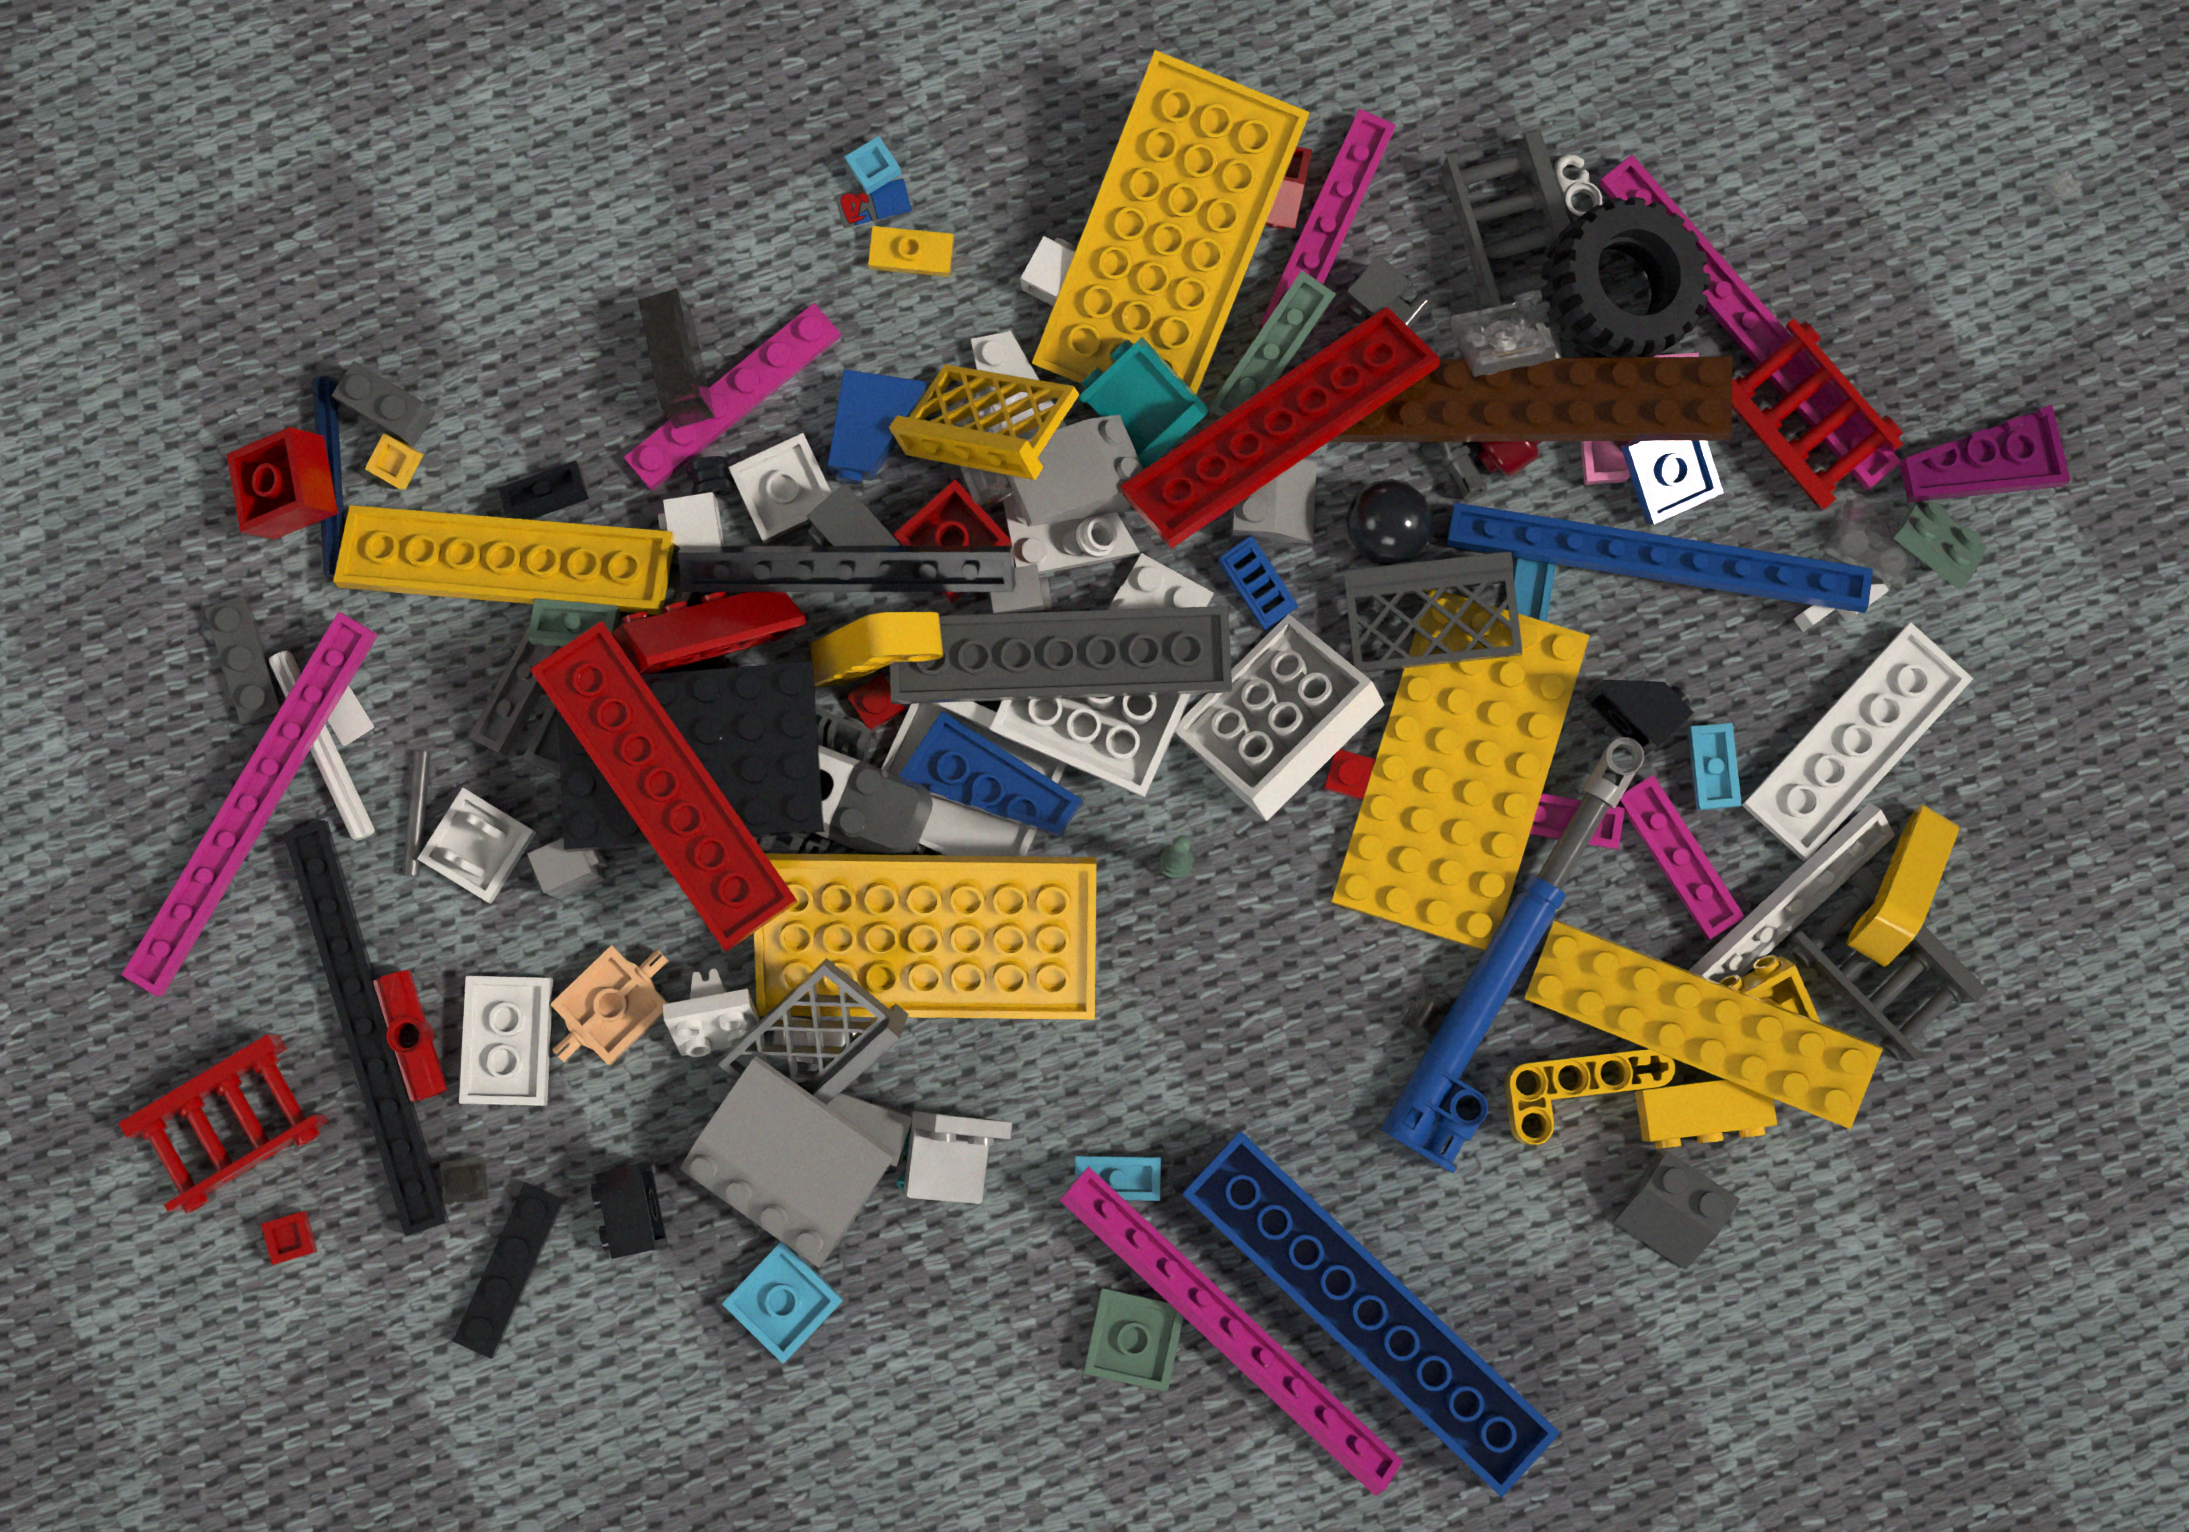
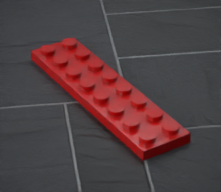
M1385 307L1120 486L1123 492L1122 496L1172 549L1439 367V356L1389 307Z
M600 621L530 669L725 952L798 902L603 621Z

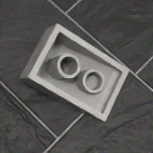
M1113 415L1086 419L1057 429L1038 457L1043 469L1036 480L1010 475L1006 476L1028 527L1126 511L1131 504L1122 496L1123 492L1120 486L1143 471V468L1121 416Z

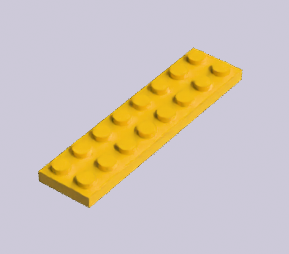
M349 505L333 582L338 588L534 604V600L537 598L617 605L620 612L638 613L647 611V614L660 615L663 613L662 608L664 607L672 562L674 534L672 531Z
M1557 919L1552 924L1524 998L1848 1129H1851L1883 1050V1047Z

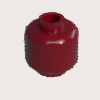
M1480 442L1484 450L1478 453V456L1492 474L1499 469L1503 475L1512 477L1538 458L1539 450L1537 446L1542 442Z

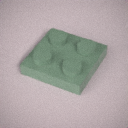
M1933 501L1915 502L1893 537L1894 540L1959 590L1972 578L1987 548L1976 532L1967 527L1962 528L1949 518L1947 511L1940 504Z
M1102 1287L1084 1374L1168 1392L1183 1316L1167 1301Z

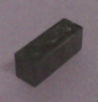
M677 288L639 299L638 303L661 409L675 429L714 418L711 397L690 307Z

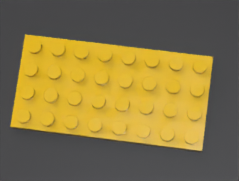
M1154 50L1031 364L1081 383L1097 367L1104 373L1114 364L1115 361L1110 355L1127 339L1134 345L1143 337L1197 395L1310 112Z
M1436 591L1428 592L1427 595L1431 598ZM1444 591L1436 602L1455 616L1468 598ZM1473 602L1459 620L1478 634L1492 616ZM1489 605L1490 607H1492L1494 610L1497 611L1498 607ZM1431 607L1418 625L1434 638H1437L1450 621ZM1504 610L1501 615L1509 620L1508 610ZM1518 614L1522 655L1404 668L1331 901L1332 904L1485 951L1506 913L1590 635ZM1497 620L1482 637L1494 647L1512 646L1511 631ZM1454 625L1441 643L1452 652L1464 651L1473 638ZM1415 632L1409 655L1411 657L1422 656L1431 643ZM1477 643L1472 650L1485 649V647ZM1436 647L1430 655L1443 652Z
M765 853L798 902L754 932L756 1007L758 1016H765L827 958L887 1008L890 1009L896 1003L909 1014L908 1017L1095 1020L1097 857ZM826 976L817 982L818 995H840L839 987ZM793 1005L790 1008L791 1016H812L811 1006ZM819 1006L821 1016L842 1017L841 1007ZM849 1007L850 1017H875L864 1007Z

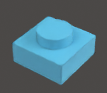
M880 136L844 156L848 167L867 195L902 174L901 168Z

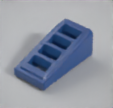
M1252 536L1218 559V567L1264 631L1299 607ZM1250 554L1253 561L1236 571L1233 565ZM1260 568L1263 574L1246 586L1242 579ZM1270 582L1274 588L1255 600L1252 593ZM1279 595L1283 602L1265 614L1261 607Z

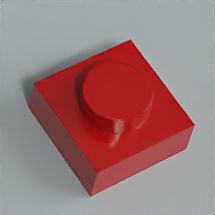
M880 674L847 695L866 727L871 729V731L905 711L902 704L891 703V686L883 674Z
M1339 749L1333 755L1324 790L1363 801L1376 759Z
M301 1211L261 1224L272 1265L318 1252L307 1211Z

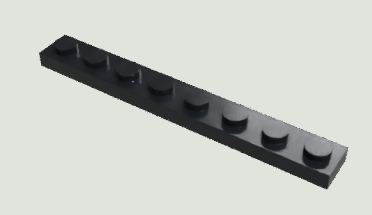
M1013 546L681 547L678 551L683 592H1013L1016 586Z

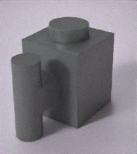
M1379 255L1348 289L1343 302L1348 306L1346 308L1348 314L1360 324L1385 307H1389L1409 328L1430 306L1429 301L1420 294L1409 305L1405 303L1401 297L1406 293L1410 280Z

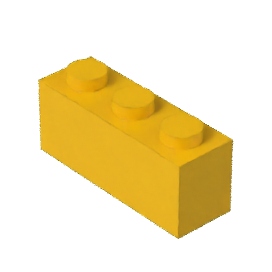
M1726 1079L1635 1091L1642 1141H1655L1656 1149L1681 1146L1680 1138L1697 1136L1698 1143L1723 1141L1722 1132L1739 1130L1740 1138L1766 1135L1765 1127L1777 1125L1773 1098Z

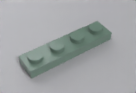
M1301 270L1208 407L1210 411L1222 418L1277 381L1336 296V293Z

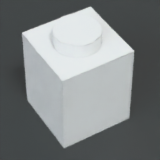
M1043 236L1020 278L1022 290L1054 306L1076 248L1063 239L1056 238L1053 241Z

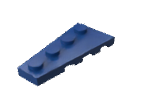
M943 711L898 775L924 786L931 795L1058 837L1062 835L1083 803L1082 799Z

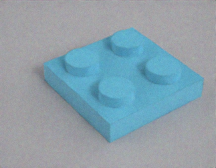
M781 1241L722 1305L784 1364L844 1299L793 1249Z

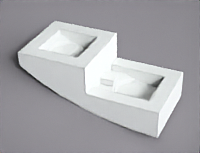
M1885 584L1871 585L1869 605L1890 591ZM1813 605L1795 617L1794 621L1804 632L1834 611L1835 608ZM1837 609L1845 621L1859 613Z

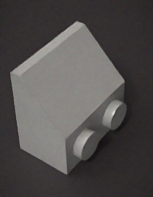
M1308 459L1301 460L1232 507L1231 540L1244 541L1252 536L1255 541L1313 544L1317 462Z

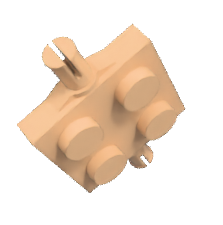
M611 945L550 1004L565 1020L570 1031L552 1051L559 1055L558 1057L563 1062H566L581 1045L593 1049L607 1065H612L663 1015V1004H668L669 1002L656 990L651 977L669 960L656 948L638 966L628 961L615 946Z

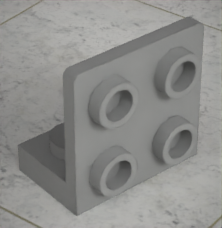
M913 1111L903 1195L916 1199L980 1204L983 1199L989 1146H993L994 1138L1011 1139L1012 1122Z

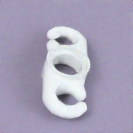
M1565 155L1555 162L1553 170L1568 217L1574 222L1586 213L1579 212L1573 208L1571 197L1574 194L1585 193L1589 195L1593 201V207L1602 205L1603 202L1600 190L1590 183L1588 171L1581 170L1575 180L1567 179L1562 172L1565 166L1574 165L1582 168L1585 164L1584 159L1577 155Z

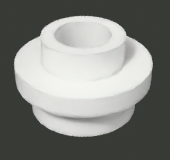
M1100 516L1088 517L1077 528V543L1080 549L1090 557L1100 558L1106 556L1115 547L1117 540L1116 528L1106 518ZM1091 532L1097 535L1098 544L1093 540Z

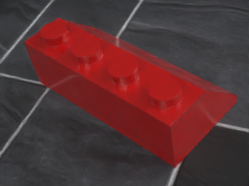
M716 592L702 597L703 604L688 607L687 602L682 601L663 607V614L648 617L647 611L628 615L622 618L624 624L614 630L612 634L635 669L642 675L654 674L782 640L807 623L804 614L786 592H741V594L727 597L726 592Z

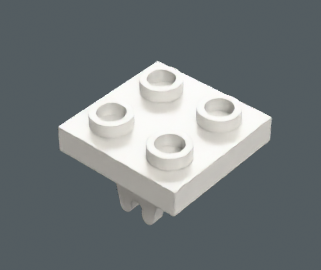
M462 788L417 859L486 902L492 903L536 832L467 789Z
M716 969L709 971L708 981H703L699 972L693 973L689 1000L663 1004L664 1021L681 1056L701 1057L713 1050L731 1048L760 1021L748 989L726 992Z

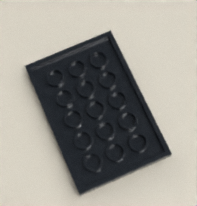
M812 661L640 675L753 837L825 832L814 666ZM557 709L564 850L566 852L652 846Z

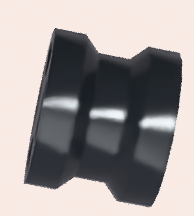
M704 457L691 461L686 465L687 474L693 478L694 486L691 489L692 495L713 492L714 496L718 498L732 493V482L726 478L725 473L728 468L726 457Z

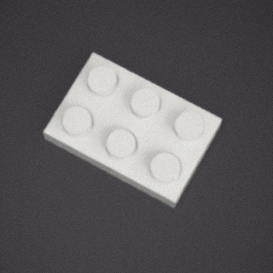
M466 976L459 1093L460 1104L547 1106L552 1006L550 1004L553 997V978Z

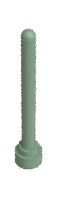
M1186 836L1176 837L1172 846L1167 847L1160 856V870L1170 879H1182L1192 869L1193 858L1189 852L1191 843Z

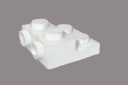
M1141 553L1123 586L1121 585L1107 610L1207 607L1214 593Z

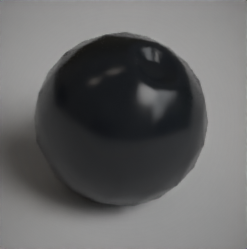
M1395 479L1375 481L1360 490L1353 498L1346 515L1347 534L1356 550L1371 562L1384 565L1403 563L1420 553L1428 542L1432 531L1431 509L1424 496L1409 483Z

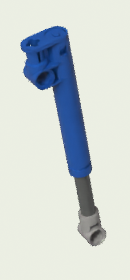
M1618 738L1603 750L1601 758L1582 788V792L1585 794L1538 876L1529 874L1522 886L1523 891L1518 893L1380 1128L1381 1131L1453 1174L1457 1169L1453 1164L1457 1154L1465 1141H1471L1488 1113V1103L1485 1096L1459 1079L1553 920L1555 910L1560 908L1567 895L1561 890L1608 809L1616 808L1634 775L1642 766L1644 751L1641 745L1632 738ZM1622 747L1631 753L1633 762L1630 768L1622 769L1614 764L1612 753L1615 748ZM1465 1095L1473 1096L1479 1104L1478 1113L1469 1120L1462 1119L1456 1111L1458 1100ZM1449 1136H1451V1139L1446 1145L1444 1151L1441 1153V1150L1444 1147L1446 1141L1448 1140Z

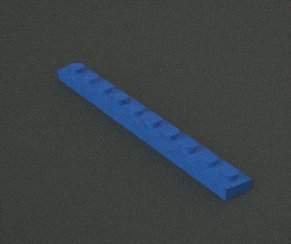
M1454 503L1447 547L1491 554L1511 552L1512 557L1860 613H1866L1868 609L1873 568L1461 503Z

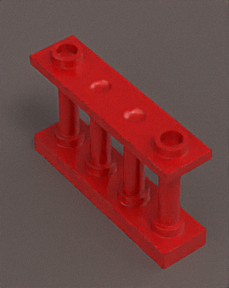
M1793 318L1785 327L1792 335L1788 341L1745 377L1742 378L1739 375L1735 380L1732 378V409L1817 508L1823 511L1837 499L1831 492L1836 489L1835 484L1884 443L1893 452L1900 448L1903 443L1898 437L1903 432L1888 415L1881 419L1816 344L1821 338L1813 327L1806 321L1799 324ZM1804 349L1819 366V369L1771 409L1765 407L1761 411L1750 399L1755 395L1753 390ZM1831 380L1845 396L1846 400L1798 440L1793 438L1787 442L1778 431L1782 426L1781 421ZM1859 412L1874 431L1826 471L1823 472L1820 469L1817 473H1814L1805 462L1810 457L1808 452L1855 413Z
M266 1034L118 1123L126 1138L143 1137L145 1141L150 1140L180 1195L164 1204L167 1212L184 1210L185 1214H189L209 1202L206 1195L291 1144L296 1143L297 1147H300L321 1135L318 1128L329 1122L326 1116L312 1115L306 1118L276 1065L279 1062L277 1056L288 1050L280 1035ZM252 1070L256 1074H262L292 1127L272 1140H269L239 1087L242 1085L240 1078ZM216 1092L219 1096L224 1095L254 1148V1151L232 1163L202 1109L205 1107L203 1100ZM179 1114L181 1118L188 1119L217 1173L197 1185L194 1184L165 1132L168 1129L165 1122Z

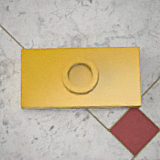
M872 226L868 267L870 270L950 277L954 234Z

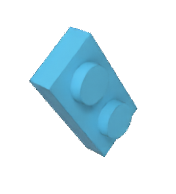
M1733 723L1689 727L1688 739L1696 811L1738 808L1742 806Z
M1076 1155L1075 1180L1089 1166L1124 1200L1160 1201L1161 1157Z

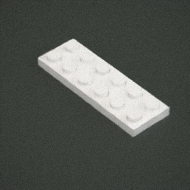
M1910 622L1742 803V806L1803 862L1807 861L1974 678Z

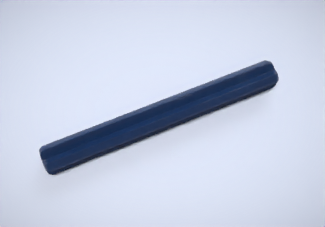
M320 376L312 380L315 434L324 436L338 514L320 521L323 572L326 577L334 578L345 528L337 400L331 396L336 389L335 379L329 376Z

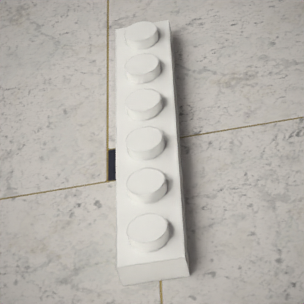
M1872 803L1863 808L1689 971L1715 982H1719L1731 975H1738L1741 978L1747 974L1758 959L1765 957L1895 836L1882 810Z

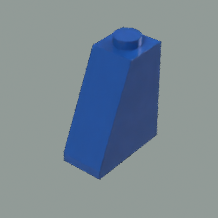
M844 369L828 461L831 475H837L838 481L847 484L858 485L861 484L862 479L872 481L898 443L889 426L897 415L909 417L927 391L926 382Z

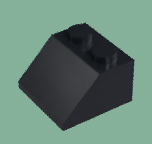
M1603 680L1584 697L1621 737H1629L1636 740L1641 745L1644 756L1661 745L1694 713L1688 707L1690 700L1684 692L1674 685L1669 687L1665 682Z
M651 1162L633 1164L595 1174L596 1183L591 1184V1195L595 1208L602 1209L605 1225L599 1227L600 1241L604 1251L610 1250L611 1259L668 1246Z

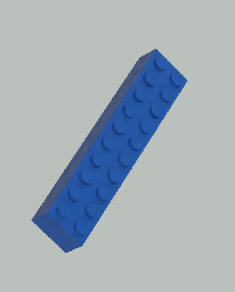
M1237 1131L1181 1192L1188 1201L1500 1497H1503L1560 1434L1545 1417L1242 1131Z

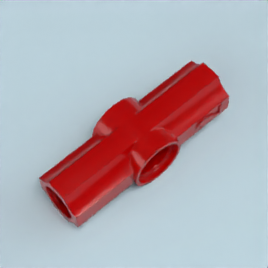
M411 970L394 972L374 980L373 984L388 1029L386 1033L387 1042L390 1048L395 1051L410 1102L428 1099L448 1091L433 1043L434 1030L430 1023L426 1021ZM413 1024L419 1031V1038L414 1046L408 1048L402 1040V1034L407 1026Z

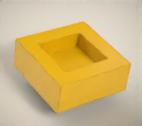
M383 433L365 470L398 489L406 490L424 454L391 434Z

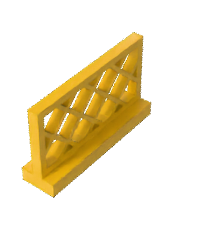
M945 364L909 417L897 415L889 429L905 455L1036 480L1043 469L1038 457L1078 398L1079 393L1075 386ZM951 380L963 381V385L943 393ZM988 386L995 387V391L975 399L974 393ZM1020 392L1028 393L1027 397L1007 405V398ZM968 397L969 403L949 412L948 405ZM1054 397L1059 398L1055 405L1040 411L1039 404ZM1000 402L1001 409L981 418L980 411ZM1033 408L1034 415L1013 424L1012 417ZM940 409L942 410V416L931 421L925 420L927 415ZM971 415L974 416L975 421L963 427L953 426L954 423ZM1006 420V428L995 433L985 432L986 429ZM1039 426L1038 431L1030 442L1027 439L1018 438L1019 435Z

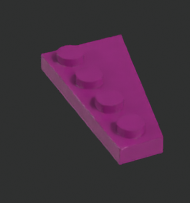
M2052 404L2024 417L2021 415L2010 419L1994 428L1972 433L1964 439L1955 442L1950 441L1909 456L1899 464L1908 503L2064 487L2070 482Z

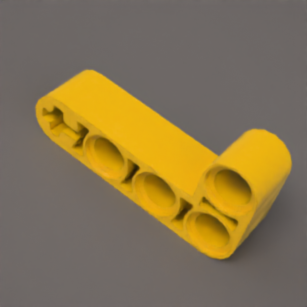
M884 612L870 614L810 643L815 686L826 687L848 684L894 662H921L942 658L943 647L939 614L936 612Z
M1920 804L1915 809L1901 833L1874 904L1854 925L1846 942L1848 946L1886 967L1915 938L1929 911L1959 832V825L1923 804Z
M1647 1049L1514 1066L1507 1072L1504 1081L1511 1133L1517 1141L1523 1144L1538 1145L1545 1143L1554 1131L1551 1100L1664 1086L1672 1080L1675 1074L1673 1058ZM1651 1060L1653 1063L1660 1064L1661 1071L1654 1073V1079L1650 1073L1633 1075L1632 1066L1650 1064ZM1607 1061H1611L1619 1069V1078L1614 1085L1606 1084L1600 1075L1601 1068ZM1565 1066L1573 1068L1578 1076L1577 1084L1572 1090L1564 1089L1558 1080V1074ZM1522 1071L1530 1072L1536 1081V1087L1529 1095L1520 1093L1516 1086V1079ZM1530 1113L1537 1115L1542 1124L1540 1133L1533 1138L1526 1136L1522 1130V1121Z

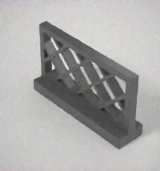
M1511 552L1344 571L1354 667L1361 673L1522 655L1523 653ZM1505 583L1507 598L1497 611L1478 597L1487 585ZM1478 586L1473 593L1466 588ZM1448 589H1457L1468 598L1455 616L1436 602L1442 593ZM1436 591L1435 594H1434L1431 598H1430L1427 594L1424 593V592ZM1414 593L1425 601L1426 605L1411 620L1394 606L1403 595ZM1394 596L1390 602L1386 601L1383 597ZM1373 598L1385 608L1370 625L1357 615L1355 600ZM1473 602L1492 616L1478 634L1459 620ZM1431 607L1450 621L1437 638H1434L1418 625ZM1507 607L1509 620L1501 615ZM1389 612L1408 625L1394 643L1376 630ZM1497 620L1511 631L1512 646L1494 647L1482 637ZM1358 624L1366 629L1361 638H1359ZM1454 625L1473 638L1464 651L1452 652L1441 643ZM1412 630H1415L1431 643L1422 656L1411 657L1399 648ZM1371 634L1390 648L1381 660L1362 662L1361 646ZM1477 643L1485 647V649L1472 650ZM1436 647L1443 652L1430 655ZM1394 652L1397 653L1400 657H1402L1396 659H1389Z
M826 958L720 1058L718 1066L738 1081L746 1069L735 1060L740 1055H758L767 1064V1056H788L789 1070L777 1071L827 1105L900 1039L909 1014L896 1003L890 1009L887 1008ZM826 976L839 987L840 995H818L817 982ZM793 1005L811 1006L813 1020H791L790 1008ZM819 1006L841 1007L843 1021H821ZM849 1007H864L875 1017L870 1022H852ZM766 1030L784 1031L786 1045L765 1044L764 1032ZM793 1031L814 1032L816 1046L795 1045ZM823 1032H844L845 1044L842 1047L824 1046ZM796 1057H817L819 1068L816 1071H798Z

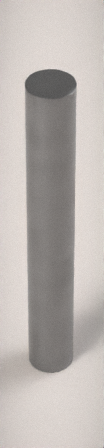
M414 751L402 876H420L421 861L417 858L422 852L431 752Z

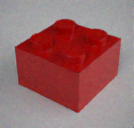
M288 427L226 454L240 533L276 540L338 514L323 435Z
M956 480L950 483L893 534V537L901 546H1012L1010 538ZM965 592L940 593L952 605Z

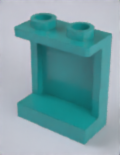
M1141 337L1134 345L1129 339L1122 343L1110 355L1115 363L1104 373L1097 367L1080 383L1085 391L1078 397V400L1082 404L1088 402L1101 417L1121 416L1144 470L1155 463L1205 417L1210 409L1151 345Z

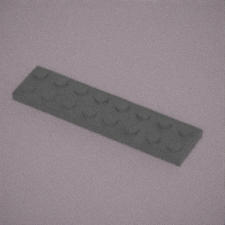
M1228 606L939 616L943 647L942 658L930 661L894 662L890 664L892 704L1226 693L1232 691Z

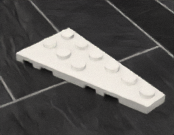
M1011 331L971 339L977 370L1039 380ZM988 386L981 390V394L984 396L996 389L995 387ZM1020 392L1007 398V405L1027 397L1028 393ZM1050 399L1044 403L1039 404L1038 406L1040 411H1042L1053 406L1054 404ZM1000 402L986 408L985 414L988 415L1001 409ZM1033 408L1012 417L1013 424L1034 415ZM1006 420L988 428L989 432L995 433L1006 428ZM1062 420V422L1060 423V425L1058 426L1057 429H1060V428H1063V427L1066 426L1063 420ZM1039 426L1019 435L1018 438H1033ZM997 473L1016 568L1037 564L1040 575L1140 555L1137 546L1117 512L1097 515L1111 521L1117 531L1114 549L1106 556L1100 558L1086 555L1077 543V528L1088 517L1028 527L1007 476ZM1091 532L1093 540L1098 544L1097 535Z

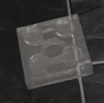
M1531 299L1451 316V330L1474 377L1492 375L1499 371L1523 366H1534L1542 362L1556 360V346Z

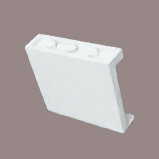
M975 702L915 703L910 705L881 768L882 770L899 775L942 711L1057 784L1067 764L990 731L989 729L997 712ZM931 795L933 802L932 811L914 853L924 855L927 849L938 855L1026 856L1037 829Z

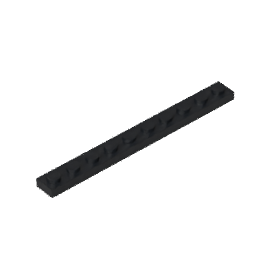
M322 820L283 833L404 1235L405 1237L449 1223L448 1214L414 1103L410 1102L395 1051L390 1048L387 1042L386 1033L388 1029L373 984L376 978L329 823Z

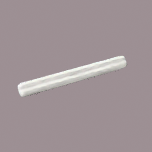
M285 650L271 656L269 663L285 698H287L301 672L292 653ZM324 725L310 751L351 838L356 841L365 839L374 833V827L326 725Z

